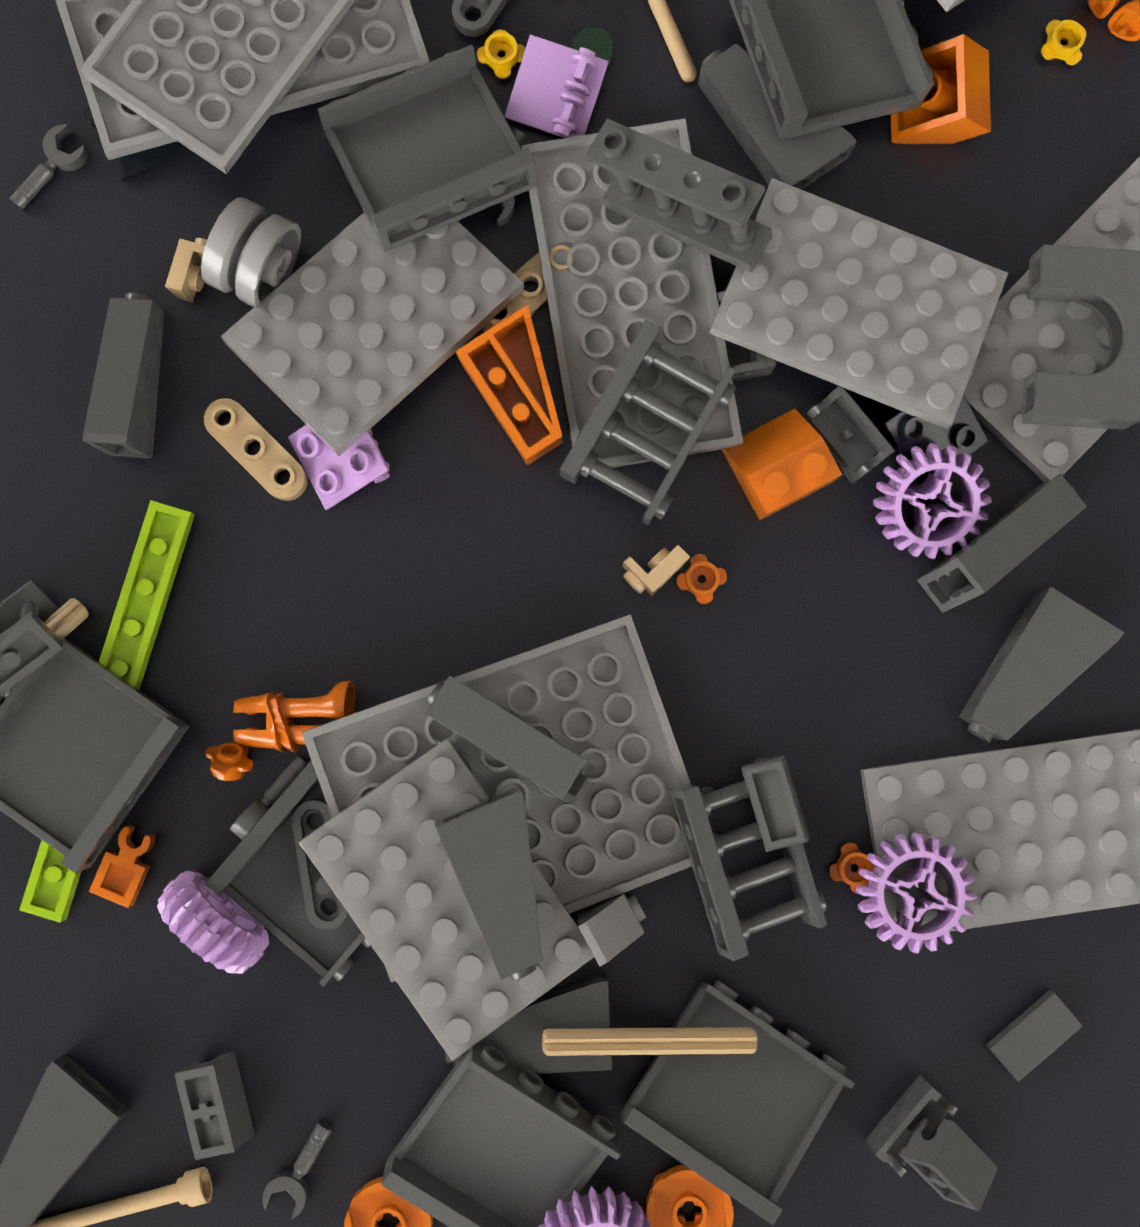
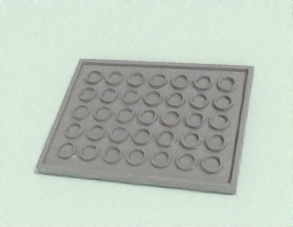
M631 614L454 677L595 767L573 805L561 800L425 714L430 707L427 704L428 697L437 684L302 732L331 817L340 813L447 738L488 798L516 786L521 790L525 803L531 860L569 914L692 866L669 789L679 785H691ZM386 968L390 981H396Z

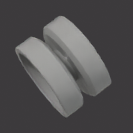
M236 198L222 211L209 234L201 262L202 279L206 284L224 293L235 290L240 301L258 308L261 301L291 275L301 244V229L299 225L281 215L272 214L268 217L263 206L247 198Z

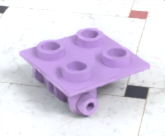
M530 34L504 118L562 138L585 135L609 61L595 57L596 53L589 49L580 47L578 51Z
M307 425L288 437L325 510H329L370 482L379 483L390 477L388 472L390 465L388 462H385L378 448L377 440H374L372 437L373 432L371 429L339 457Z

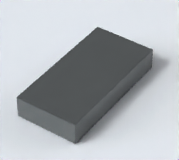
M785 754L743 765L741 767L766 852L809 842L810 837Z
M1049 990L988 1042L986 1046L1009 1074L1019 1082L1083 1026L1056 993Z

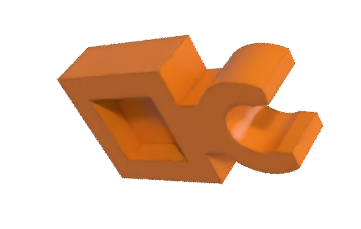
M132 825L125 826L119 833V853L114 850L105 852L89 890L93 894L126 908L134 906L150 868L149 865L139 860L143 854L153 848L155 843V835L150 833L145 835L140 847L135 846L131 841V835L135 829Z

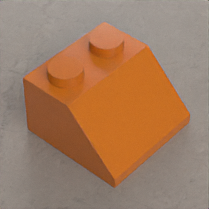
M964 34L921 50L925 62L932 69L934 85L919 108L891 114V142L895 144H954L991 132L989 50Z
M795 408L743 435L742 445L722 449L759 521L824 488L842 476L822 436Z

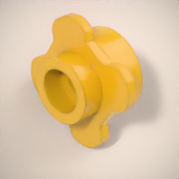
M1052 20L1045 28L1048 36L1046 44L1041 48L1042 56L1046 60L1056 58L1065 60L1068 65L1077 64L1082 58L1080 48L1087 36L1085 28L1074 20ZM1060 41H1066L1067 45H1062Z
M499 29L494 31L487 38L485 45L478 49L477 59L479 63L487 64L491 67L497 78L506 79L511 75V69L515 64L522 62L525 47L517 44L515 38L507 31ZM500 51L505 52V56L499 57L498 53Z

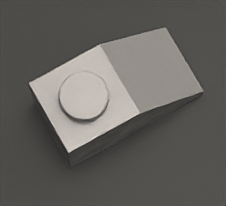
M625 893L593 904L577 913L578 927L599 966L609 962L644 934L640 921L647 917L635 895L627 898Z

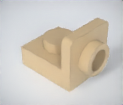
M195 238L194 242L179 239L165 287L177 299L193 303L196 291L200 292L203 288L205 281L201 277V262L207 239Z
M679 545L671 552L664 547L648 562L647 565L652 569L648 574L629 556L623 562V567L627 571L623 577L639 594L646 590L652 596L688 562L690 556Z

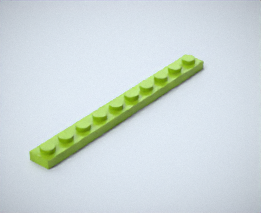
M150 500L99 659L101 664L138 690H140L195 517V514ZM41 840L19 910L61 923L67 919L82 871L74 873L61 864L66 856L43 840Z

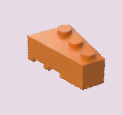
M527 304L458 349L456 354L527 465H530L562 444L563 437Z

